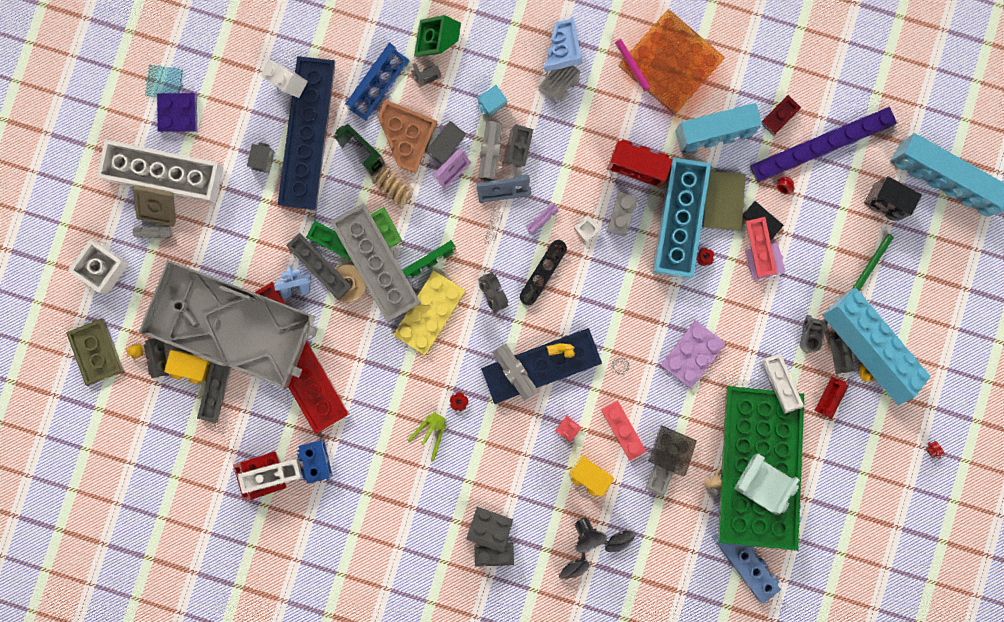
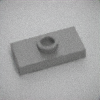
M659 453L645 489L663 497L678 461Z

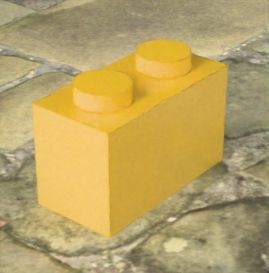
M170 350L164 372L169 373L171 378L181 380L182 377L189 378L188 382L200 384L201 381L207 380L211 361L190 353Z
M582 455L569 472V475L572 477L570 481L579 487L581 484L588 488L586 491L595 498L597 495L603 497L615 479Z

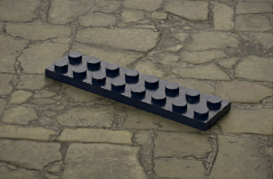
M297 56L295 73L308 82L299 98L293 95L291 98L278 206L317 211L336 65L335 60Z

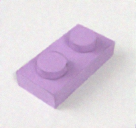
M458 149L432 176L441 187L446 189L472 162L463 151Z

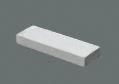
M781 353L763 359L762 364L784 414L803 408L804 405Z

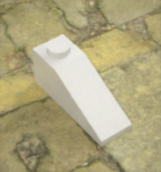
M299 459L238 474L242 494L302 478V468Z

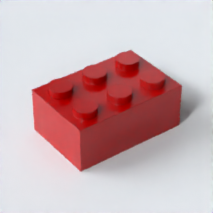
M618 140L613 149L607 170L660 188L667 179L673 159L669 158L668 154L658 152V154L651 152V149L648 147L640 146L639 148L634 146L631 141Z

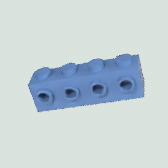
M718 533L712 536L758 601L764 604L781 591L778 586L779 580L773 573L769 574L766 570L768 565L761 557L758 559L755 555L756 549L754 546L717 543Z

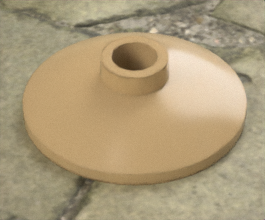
M354 265L338 267L336 270L347 282L352 281L353 283L352 288L339 301L345 303L357 301L364 295L367 288L366 284Z

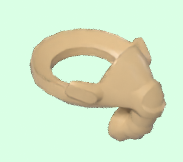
M722 467L715 471L712 479H705L704 485L707 488H714L720 492L722 480L719 475L721 474Z

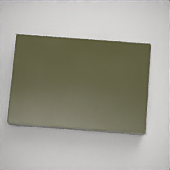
M710 171L702 228L742 230L746 174Z
M101 318L66 332L86 386L124 372L105 319Z

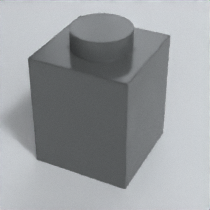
M261 142L258 145L252 144L247 167L251 170L270 174L274 151L270 148V145Z

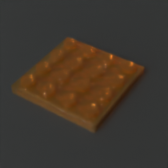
M669 9L630 51L631 56L650 85V88L646 91L674 115L678 113L726 58ZM623 59L618 67L639 84L627 62Z

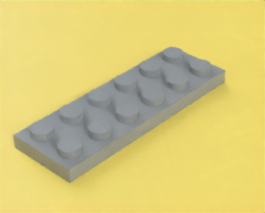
M364 203L330 222L387 323L421 304Z

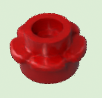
M781 177L778 180L776 187L781 193L787 195L795 190V187H793L794 181L791 178Z
M703 247L697 252L696 260L701 266L711 265L714 261V252Z
M457 392L450 397L451 408L455 411L465 410L468 398L463 393Z
M937 441L928 442L926 450L932 458L941 459L940 456L945 454L940 444Z

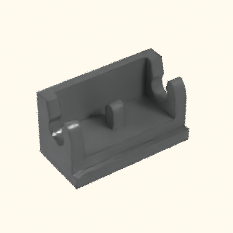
M449 121L425 153L438 163L444 164L466 133Z
M517 124L511 127L503 160L504 165L512 164L516 165V168L526 165L534 129Z

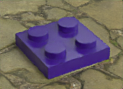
M157 93L158 132H198L197 94Z

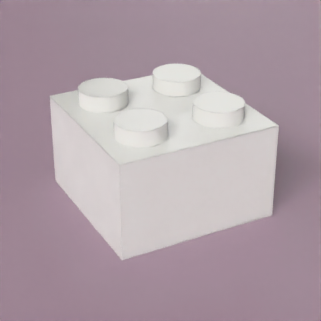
M90 239L68 272L98 293L108 295L130 263L100 242Z

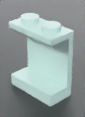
M760 454L753 455L734 489L773 514L784 513L789 505L787 502L789 497L793 496L799 488L797 485L799 479L790 478L764 462L765 458Z

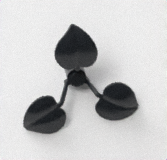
M588 518L578 520L575 523V528L579 534V540L575 545V549L581 553L582 557L580 560H573L568 563L558 577L568 579L582 575L590 566L589 562L585 561V552L602 544L607 545L605 547L607 552L620 551L633 541L636 532L621 531L607 540L605 533L597 531L596 528L593 529Z

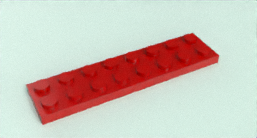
M274 282L254 292L286 305L279 291H275ZM306 341L296 366L302 369L299 378L292 376L288 388L312 430L317 434L350 414L310 344Z

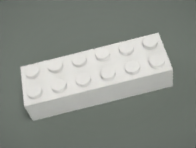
M105 139L96 177L107 182L131 187L140 185L170 191L175 196L216 204L224 167L213 161Z

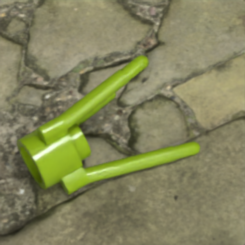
M433 412L432 415L427 416L426 420L407 441L411 442L427 424L430 428L421 445L426 443L433 430H439L431 461H434L443 432L447 426L444 424L447 419Z

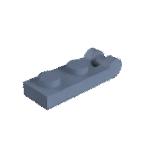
M523 174L516 178L476 183L479 203L530 196L532 191L529 186V175Z

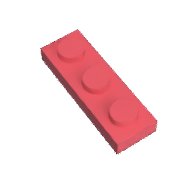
M762 217L745 221L757 277L776 274L777 270L766 218Z
M619 401L601 410L629 461L647 452Z

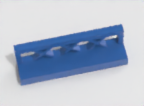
M389 42L346 101V107L366 121L408 64L409 59L399 53L396 47ZM394 56L403 61L399 67H391V60ZM390 72L391 79L388 82L381 83V74ZM379 87L380 94L378 97L370 98V89ZM368 102L369 109L365 114L357 110L360 103Z

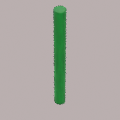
M887 234L853 288L856 287L858 291L861 290L894 237Z

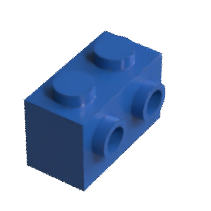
M324 439L298 446L297 456L299 461H302L303 480L307 481V484L333 477Z

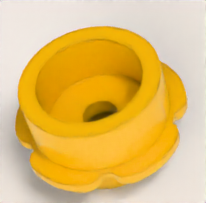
M141 343L126 348L128 353L126 356H131L132 359L143 355L142 351L145 348L142 347Z

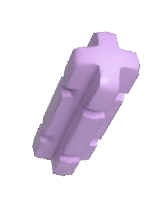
M551 203L547 210L541 212L533 220L534 222L527 225V230L534 234L539 227L541 228L551 219L552 215L554 216L558 212V207Z

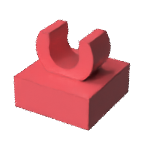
M566 415L555 431L571 443L582 427Z

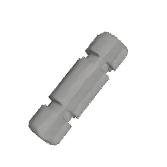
M169 227L133 228V236L136 238H171L172 230Z

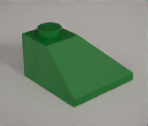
M446 15L420 20L414 56L422 57L441 54L459 40L461 22Z

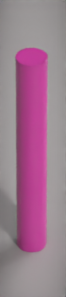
M622 39L617 40L615 44L644 91L648 90L650 85Z

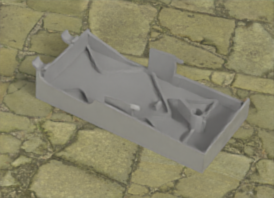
M167 260L138 333L191 352L193 355L221 366L232 367L286 389L289 387L292 376L299 378L302 369L296 366L308 336L315 337L318 329L312 327L316 318L314 315Z

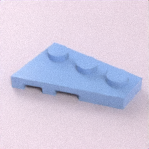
M574 18L555 22L551 37L552 43L547 52V62L544 64L545 72L583 63Z

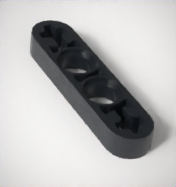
M555 240L547 249L520 293V301L523 305L530 306L536 302L567 251L564 241ZM561 244L563 252L557 253L556 258H559V260L556 261L553 257L548 256V253L552 255L555 251L553 246ZM545 260L553 262L554 266L551 270L543 268ZM535 276L543 278L544 283L541 286L533 284ZM528 285H530L533 289L539 290L538 293H536L535 291L533 292L531 296L533 298L532 301H524L525 297L523 296V294H528L531 290L530 288H527Z

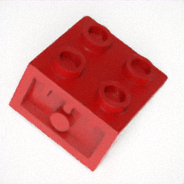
M275 451L233 464L243 502L286 488L284 482L242 494L238 474L278 464L279 460Z

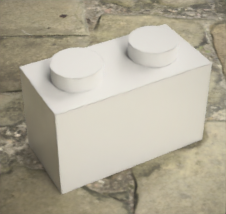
M268 59L260 74L261 77L279 89L298 98L308 82L285 66Z

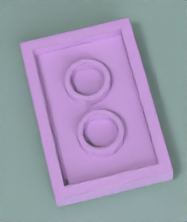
M694 320L660 366L688 388L692 389L726 343L697 320Z

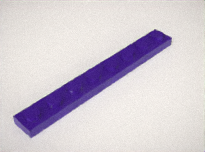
M887 107L751 164L750 168L757 183L890 128L896 125L897 121L891 108Z

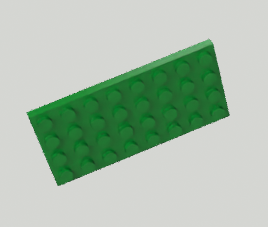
M735 386L726 387L721 469L722 483L720 488L717 543L799 551L804 407L784 414L773 390ZM798 393L804 405V394ZM760 454L765 458L764 462L790 478L799 479L797 483L799 488L793 496L789 497L787 501L789 505L784 513L773 514L734 489L753 455Z

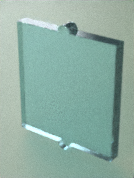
M149 65L148 77L145 79L147 82L145 96L157 97V93H180V87L183 86L181 83L183 69Z

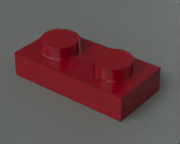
M787 95L762 120V125L774 136L802 107Z

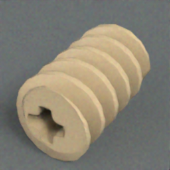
M390 167L381 170L372 180V183L377 182L376 187L378 189L382 188V193H388L389 199L394 197L393 202L395 204L400 202L399 208H402L411 199L414 188L406 189L408 182L400 184L402 177L395 179L396 172L389 174Z

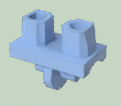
M290 265L286 267L287 272L281 273V278L286 279L276 280V284H274L275 291L279 290L282 299L292 297L291 287L295 286L298 287L300 295L308 294L310 292L311 275L310 273L301 275L300 269L293 270Z

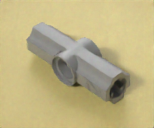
M490 121L486 122L479 167V179L484 181L495 180L497 161H499L501 148V123Z
M506 343L492 352L503 368L502 371L510 383L515 386L524 401L538 392L533 382L527 376V371L521 362L515 358Z

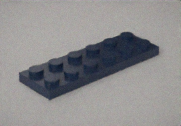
M589 328L514 355L521 362L528 373L527 376L536 388L602 364ZM560 343L571 344L574 347L575 355L570 358H566L564 353L549 356L547 346ZM498 362L481 368L494 404L520 395L515 386L510 383Z

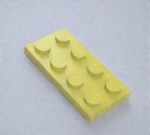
M433 270L417 296L421 304L406 313L393 336L426 356L466 290Z

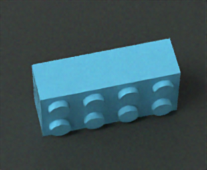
M757 103L682 121L676 128L675 133L680 151L692 153L698 151L699 147L705 146V149L716 146V143L723 142V144L731 143L738 137L742 139L750 138L754 133L758 132L757 130L762 126V121Z

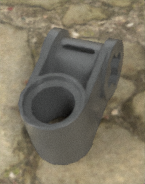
M811 315L806 316L800 340V348L803 352L812 353L821 349L828 325L825 319L819 320L812 318ZM809 339L814 342L813 349L808 346Z

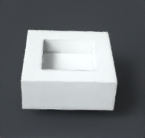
M589 215L574 227L585 242L601 230Z

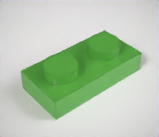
M385 207L371 214L389 248L402 242Z

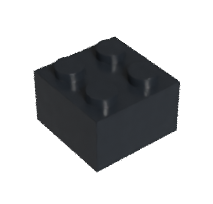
M887 176L874 183L864 203L869 205L868 207L871 210L886 214L885 217L889 220L898 221L913 214L922 194Z

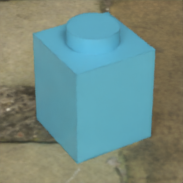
M495 85L478 97L479 105L477 107L483 115L487 114L490 118L507 105V98L498 86Z

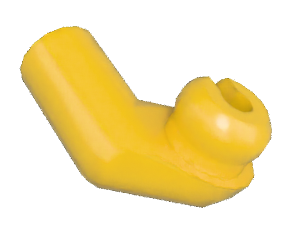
M560 343L547 346L549 356L564 353L566 358H570L575 355L574 347L571 344Z
M861 362L858 366L860 378L863 381L872 382L874 377Z

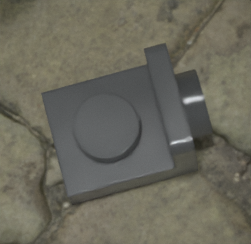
M412 64L414 70L411 73L414 81H419L421 86L442 78L438 65L435 67L428 66L423 69V72H420L417 64Z

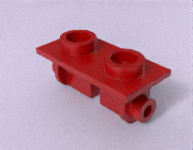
M831 377L814 411L832 419L849 387L846 384L847 382Z

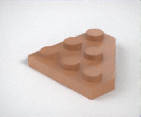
M384 100L378 114V119L399 168L416 174L438 121Z

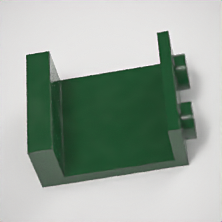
M348 123L338 128L334 138L342 148L354 138L371 154L362 165L373 176L385 164L382 156Z

